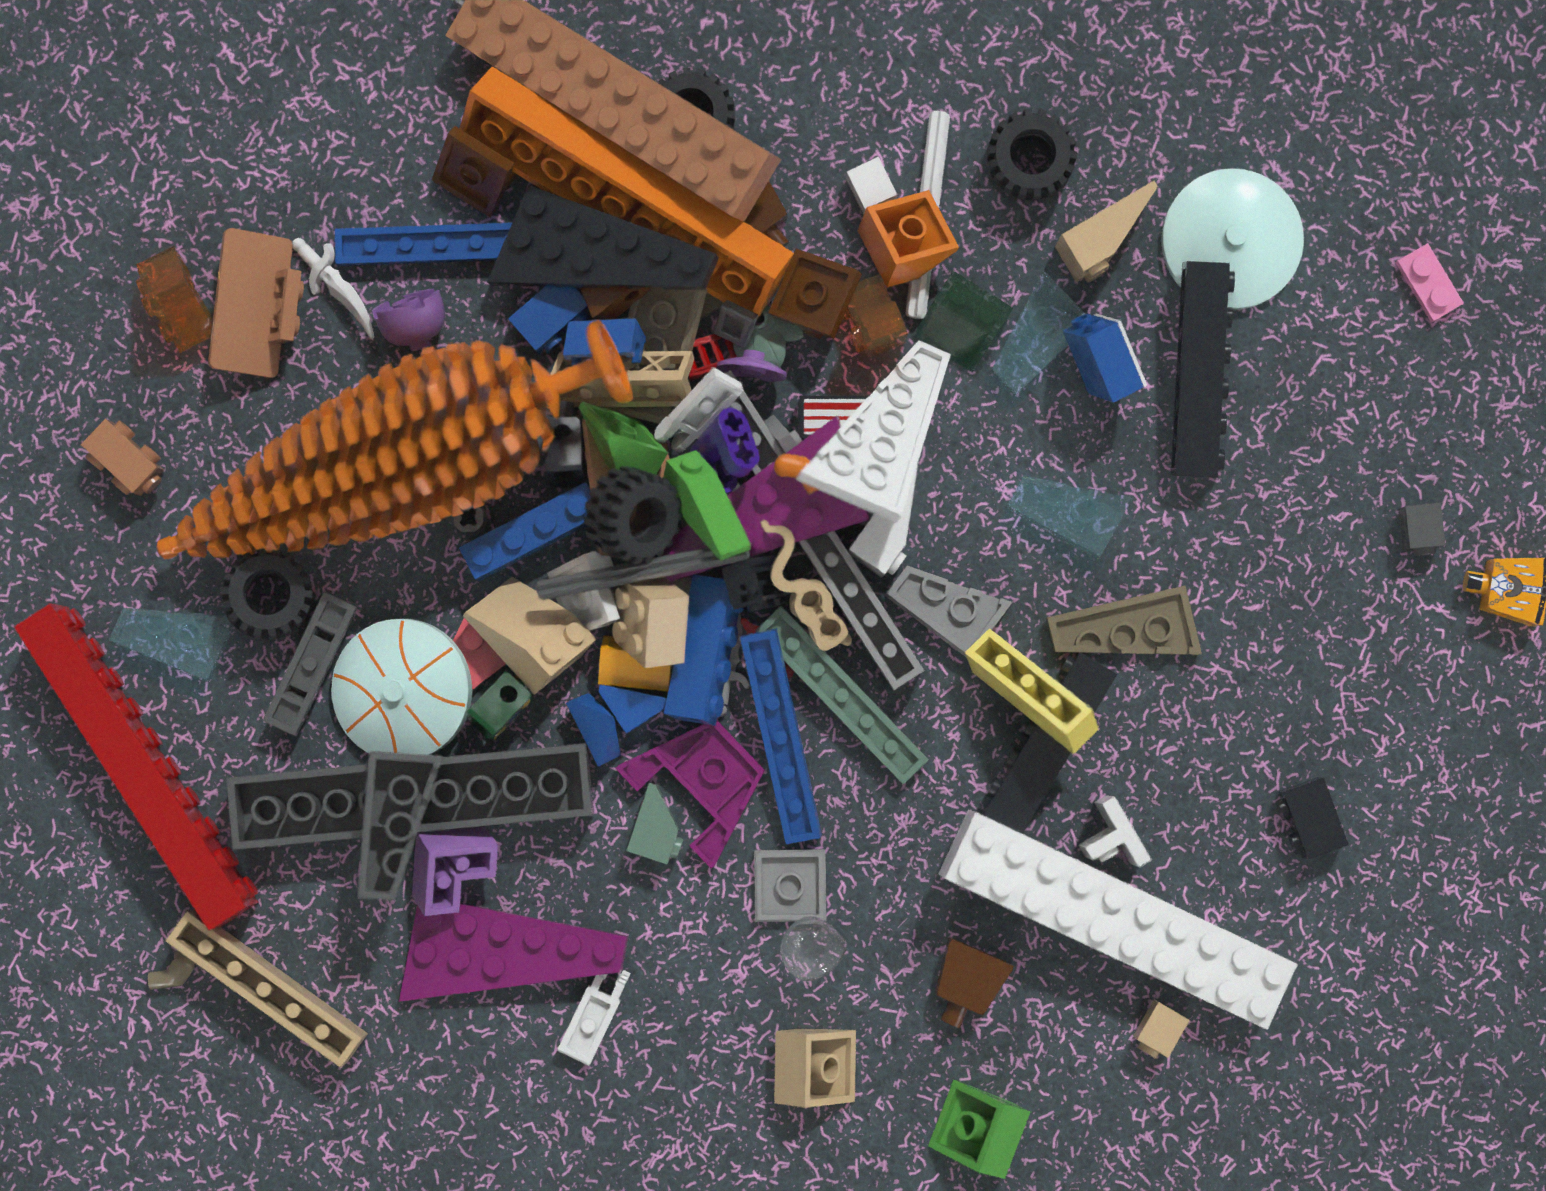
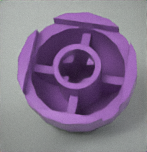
M434 289L421 290L404 295L403 297L405 298L394 302L392 307L389 301H386L372 310L376 326L381 335L388 342L396 346H409L411 351L420 350L431 345L429 339L440 332L446 315L440 291H434Z

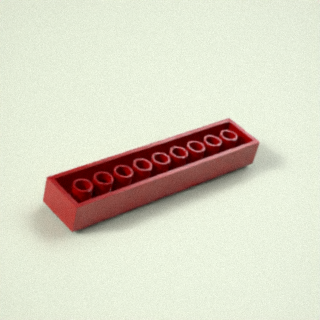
M48 604L14 626L16 632L207 929L210 931L224 926L258 903L255 895L258 894L256 886L248 876L242 878L235 867L239 864L236 855L229 846L222 847L216 837L220 834L218 827L209 816L204 818L197 808L201 804L198 796L190 786L184 788L178 778L181 775L178 765L170 756L165 758L159 749V746L162 745L160 737L152 727L146 729L139 718L143 715L140 706L134 698L130 697L127 699L120 688L124 685L122 678L113 667L110 669L106 667L101 659L105 653L95 638L88 639L82 629L86 624L80 613L75 608L70 610L68 606Z

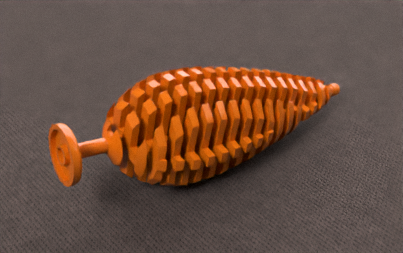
M598 319L591 322L586 328L587 341L593 358L552 375L534 359L531 361L532 371L525 358L517 357L515 348L506 345L499 347L500 360L494 361L495 348L487 342L478 340L471 342V348L466 343L447 344L446 349L435 350L434 346L424 348L422 356L416 359L413 358L412 354L402 357L400 366L393 369L389 363L380 368L379 376L372 379L370 374L360 379L359 386L353 389L348 386L340 392L339 397L332 400L329 398L321 403L319 410L314 409L303 416L301 423H295L282 434V438L276 437L269 442L263 450V462L260 459L262 452L258 451L246 462L244 477L237 468L228 477V486L223 488L220 483L211 491L210 498L213 503L209 499L203 498L193 507V518L186 515L177 525V535L167 536L157 542V551L165 560L173 558L185 550H188L187 553L190 556L201 558L207 556V550L216 558L230 557L232 550L237 555H244L248 552L254 555L256 550L262 548L267 553H272L273 550L277 551L280 549L281 543H286L288 547L287 552L300 551L304 547V537L306 535L309 538L307 549L314 550L324 548L327 543L339 546L346 545L350 539L363 542L369 541V538H373V536L378 538L386 537L389 534L396 533V531L403 532L419 527V525L440 522L442 518L451 515L453 517L462 515L465 509L472 506L474 509L484 506L486 500L492 497L497 500L505 495V489L519 484L523 480L524 473L522 469L528 474L534 471L540 462L537 437L541 436L543 440L542 451L544 452L548 450L554 438V427L551 426L546 416V406L552 415L558 419L561 394L602 378L614 400L620 404L632 401L631 384L617 347L604 324ZM532 372L534 373V377H535V380H536V382H533V383L531 382V381H532Z

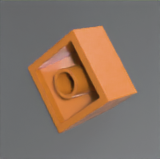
M929 190L866 207L858 228V233L886 288L920 278L958 251L959 248Z

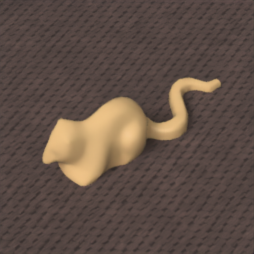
M766 520L761 521L760 523L765 532L779 533L784 538V545L772 565L770 577L772 583L779 590L791 592L789 602L792 614L808 626L810 637L821 650H829L838 644L850 646L852 638L848 634L844 621L833 610V599L824 583L816 579L788 581L783 577V568L794 549V537L791 530L782 525L770 526Z

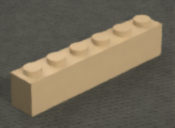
M195 909L184 914L166 939V942L340 1068L350 1060L368 1034L223 928L219 927L209 931Z

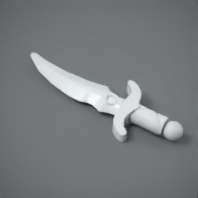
M296 238L293 240V249L297 251L298 255L311 268L309 285L312 294L320 293L321 280H323L329 289L330 295L340 301L354 315L365 329L369 338L373 340L374 332L371 320L362 300L350 283L341 278L339 270L331 267L335 259L332 244H324V255L321 259L303 239Z

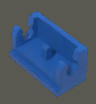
M636 318L600 320L608 330L620 356L632 357V363H640L644 343H646V336ZM596 320L568 322L563 356L566 360H572V366L581 363L582 357H592L587 341L586 328L591 322Z

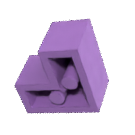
M485 826L417 833L412 897L424 916L458 913L461 880L496 877L498 844Z

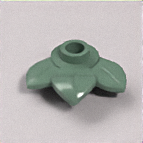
M767 305L761 314L764 317V322L761 325L754 326L748 345L742 348L733 343V348L737 357H743L744 350L765 353V361L781 367L786 354V342L802 339L803 332L796 325L772 317L768 313L770 307Z

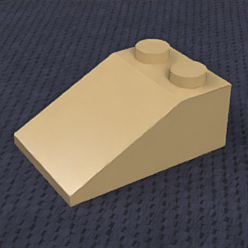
M1155 181L1145 185L1061 235L1055 248L1076 282L1085 278L1087 283L1103 275L1106 272L1105 269L1110 267L1108 262L1158 186Z
M514 577L509 578L463 614V617L534 695L576 662L596 640L572 612L550 599L540 600L537 591Z

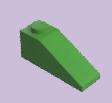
M695 450L666 460L663 478L670 481L669 485L674 486L678 491L675 497L681 499L682 505L678 508L679 512L682 513L684 520L719 561L750 550L751 544L717 473L698 451Z

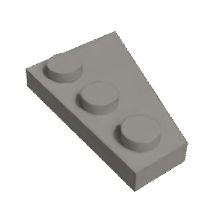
M906 566L884 595L965 657V652L989 628L992 630L1012 604L1011 601L983 594L982 591L971 587L966 588L948 582V579L910 566Z

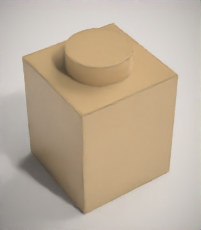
M1154 999L1133 1037L1140 1041L1137 1048L1154 1058H1157L1159 1053L1169 1058L1190 1020Z

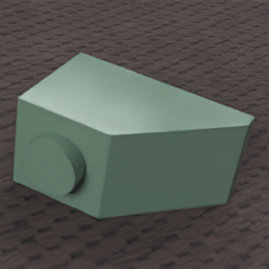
M651 782L648 784L626 851L668 864L670 857L678 858L683 839L677 837L680 829L657 784Z

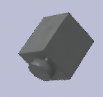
M1441 503L1412 505L1398 509L1403 551L1413 550L1414 556L1435 554L1436 547L1446 545Z

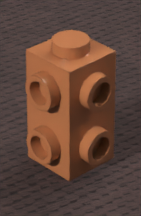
M104 419L81 444L89 452L85 456L86 459L100 471L104 467L114 475L111 482L124 494L127 495L130 491L139 496L144 492L149 494L159 485L162 480L159 476L165 471L157 463L161 459L160 456L146 444L142 448L139 447L132 440L135 433L122 421L119 420L115 424Z

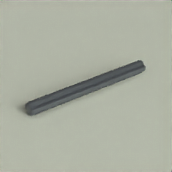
M709 548L653 558L652 562L627 563L540 580L536 582V589L539 599L547 600L745 561L749 559L750 554L748 550L719 561Z

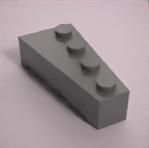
M369 751L358 898L395 900L443 756Z

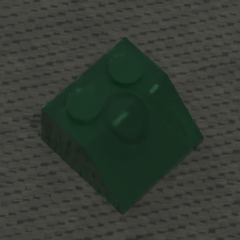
M953 270L913 336L924 343L951 354L949 359L973 373L1007 320L1013 307Z

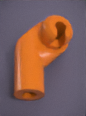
M789 453L777 457L774 470L780 477L797 478L805 466L810 463V460L804 456ZM801 482L808 495L819 490Z

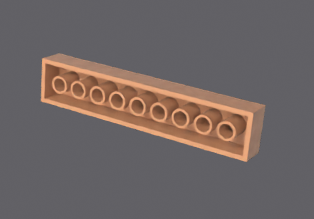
M465 0L445 35L702 198L742 221H745L781 161L777 156L525 0Z

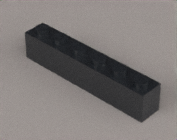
M1198 261L1182 263L1171 454V475L1218 478V470L1224 469L1225 450L1220 449V435L1226 434L1227 415L1222 414V399L1227 400L1229 394V379L1224 378V364H1229L1231 358V343L1226 342V328H1231L1233 323V308L1228 307V293H1233L1235 287V272L1230 271V263Z
M1081 652L1077 653L1074 658L1069 655L1058 674L1063 676L1059 684L1090 707L1093 713L1097 710L1117 676L1116 673ZM1031 719L1022 732V735L1027 738L1020 750L1013 747L1003 764L1008 767V770L1002 780L996 777L988 788L985 796L989 797L990 800L984 810L979 808L975 810L976 813L1023 834L1071 753Z

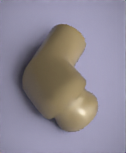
M177 950L174 953V960L167 970L148 973L149 989L154 990L183 985L194 970L195 962Z

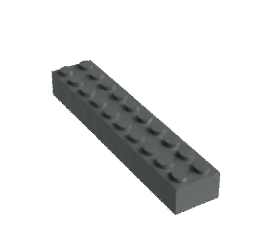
M587 744L443 757L418 832L594 815ZM368 764L227 778L232 849L362 838Z

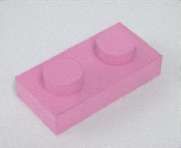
M1428 243L1395 262L1431 323L1464 304Z

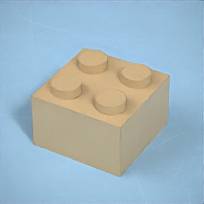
M666 577L619 585V588L615 591V604L620 619L616 620L613 624L615 642L644 668L683 664L689 596Z

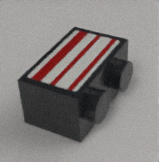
M800 395V438L803 441L836 416H839L842 426L869 396Z

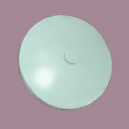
M1222 169L1195 179L1178 194L1166 214L1161 242L1166 266L1180 288L1183 262L1230 263V271L1235 272V287L1233 293H1228V307H1232L1233 310L1250 308L1269 300L1286 286L1299 265L1303 251L1304 235L1298 210L1288 194L1279 185L1253 171Z

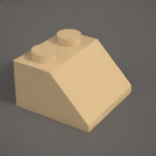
M791 1029L776 1031L774 1103L807 1108L855 1102L856 1030Z

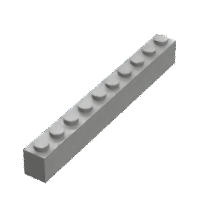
M731 370L725 373L737 380ZM743 390L742 394L728 408H735L741 411L749 423L759 452V462L752 469L753 474L756 475L776 461L777 457L783 455L784 452ZM835 531L799 541L800 547L891 688L895 690L922 673L924 669Z

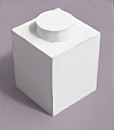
M879 156L847 171L846 180L863 214L866 207L897 198V193Z

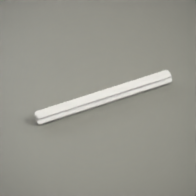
M932 111L929 114L920 192L929 190L939 208L950 116L943 111ZM931 270L920 278L909 281L905 313L910 318L923 319L926 317Z

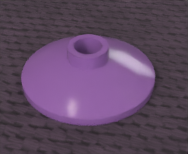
M744 350L743 357L725 359L717 362L716 369L723 373L731 370L735 377H754L767 382L784 381L787 377V373L780 367L764 360L765 353L756 350Z

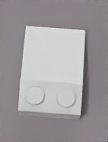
M917 466L902 515L897 523L874 514L848 551L851 557L881 578L886 572L893 575L906 557L901 551L906 545Z

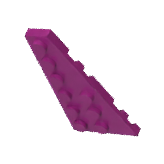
M839 416L834 417L787 453L807 457L811 462L823 446L840 429ZM775 461L728 495L751 544L749 550L750 557L783 547L784 538L781 534L765 532L760 523L763 520H766L770 526L782 525L787 527L793 534L794 543L870 520L867 510L824 491L817 490L808 495L803 484L796 480L797 478L780 477L775 473ZM688 524L678 532V535L673 536L671 540L674 543L670 548L665 547L663 549L664 554L662 556L708 548V546ZM719 566L664 577L669 581H674Z
M460 903L458 913L424 916L417 905L399 1002L622 972L629 936Z

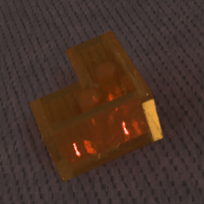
M175 246L136 264L140 278L135 281L143 295V298H141L142 304L151 318L154 316L158 317L161 322L158 324V328L167 343L173 341L181 353L211 338L213 317L197 292L192 275Z
M881 274L858 282L843 317L844 321L850 319L853 328H850L851 333L849 335L856 353L863 351L865 358L868 359L905 344L908 332L896 302H891Z

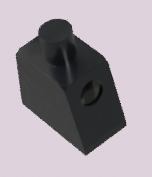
M560 401L559 418L556 419L554 416L553 418H548L551 426L554 427V438L545 452V471L551 488L577 487L586 482L582 422L579 417H574L573 402Z

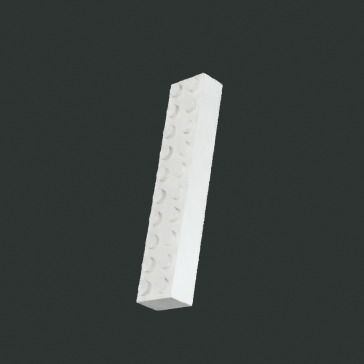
M969 809L938 875L1267 1030L1297 967L1296 963Z

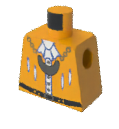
M1501 558L1487 560L1485 573L1466 571L1463 579V591L1482 594L1480 610L1528 626H1543L1546 609V558Z

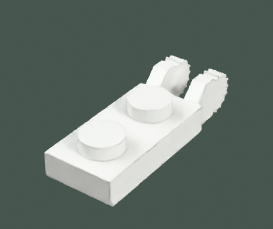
M713 367L669 416L665 417L656 427L654 433L655 440L664 443L680 429L674 436L671 447L679 453L683 452L696 438L700 437L723 409L728 408L742 394L741 382Z
M623 970L619 974L612 995L599 990L602 981L606 979L608 974L595 976L592 985H588L557 1051L590 1066L621 1001L619 997L631 973Z

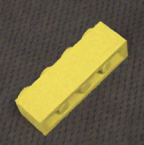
M990 628L965 652L971 670L976 676L1073 754L1099 730L1093 710Z

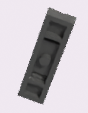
M327 592L323 593L262 721L291 735H298L358 609L357 606ZM316 635H319V636L328 638V639L331 640L332 642H329V641H327V640H325V639H322V638H320V637H318V636H316Z

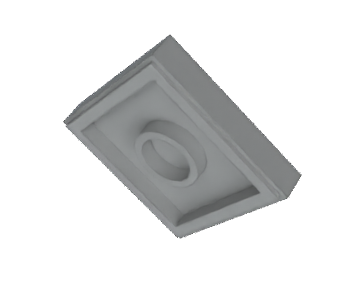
M825 849L754 850L755 922L826 921Z

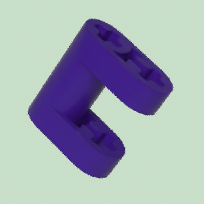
M735 408L723 409L694 442L690 452L697 450L717 473L720 482L725 484L723 488L727 496L736 488L738 483L737 477L748 475L759 462V452L745 415ZM740 458H745L747 462L744 464V461Z

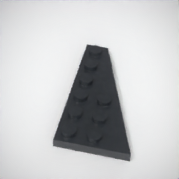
M528 185L487 283L491 286L513 284L522 287L554 285L567 288L627 287L628 289H641V287H653L664 290H706L719 257L713 252Z

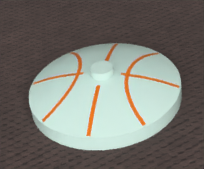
M390 619L365 628L345 646L333 672L331 686L332 702L336 717L344 732L358 747L367 753L369 751L432 755L449 744L463 727L472 701V679L463 653L446 633L423 621Z

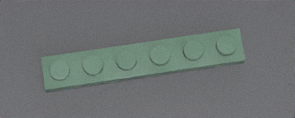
M780 606L755 631L760 632L777 628L784 661L894 776L904 784L929 759L839 665L813 642L810 635L790 614Z

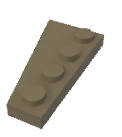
M1186 585L1046 618L1054 652L1202 655Z

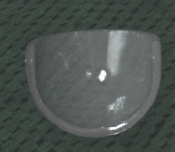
M804 917L794 922L784 934L781 943L782 962L787 970L799 980H816L831 972L841 962L847 950V943L842 935L827 921L818 917Z

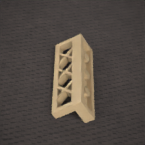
M643 351L640 363H632V357L620 356L628 374L633 393L632 401L625 404H620L613 399L602 378L561 394L560 401L573 402L574 407H579L582 401L599 407L678 406L692 391L688 376L694 362L693 352ZM559 352L551 375L564 370L567 365H572V360H566L563 352ZM582 357V361H581V362L586 361V360H588V359H590V358H593V357ZM638 364L648 365L639 371L629 370ZM671 364H680L679 370L663 369Z

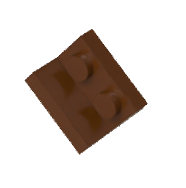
M454 126L447 134L431 181L491 218L499 207L504 191L519 175L512 172L515 165L513 162Z
M796 248L768 313L774 318L798 326L807 335L821 340L822 335L834 339L862 274L857 269Z

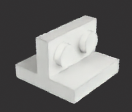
M594 551L584 554L547 574L550 579L614 565L610 556H602ZM619 585L556 598L558 604L572 612L590 632L614 624L616 620L620 619L615 604V591L619 588Z
M1106 795L1094 802L1108 828L1078 845L1084 856L1091 860L1096 859L1103 862L1119 852L1117 848L1119 845L1130 864L1140 867L1151 860L1150 856L1116 798Z

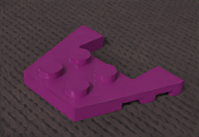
M718 720L716 721V726L703 724L621 763L615 768L636 791H639L665 766L715 818V821L689 846L711 869L717 863L765 771Z

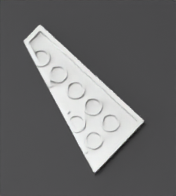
M918 340L893 371L877 386L876 390L866 398L840 427L833 438L823 446L816 457L805 466L796 480L897 523L905 506L951 354Z

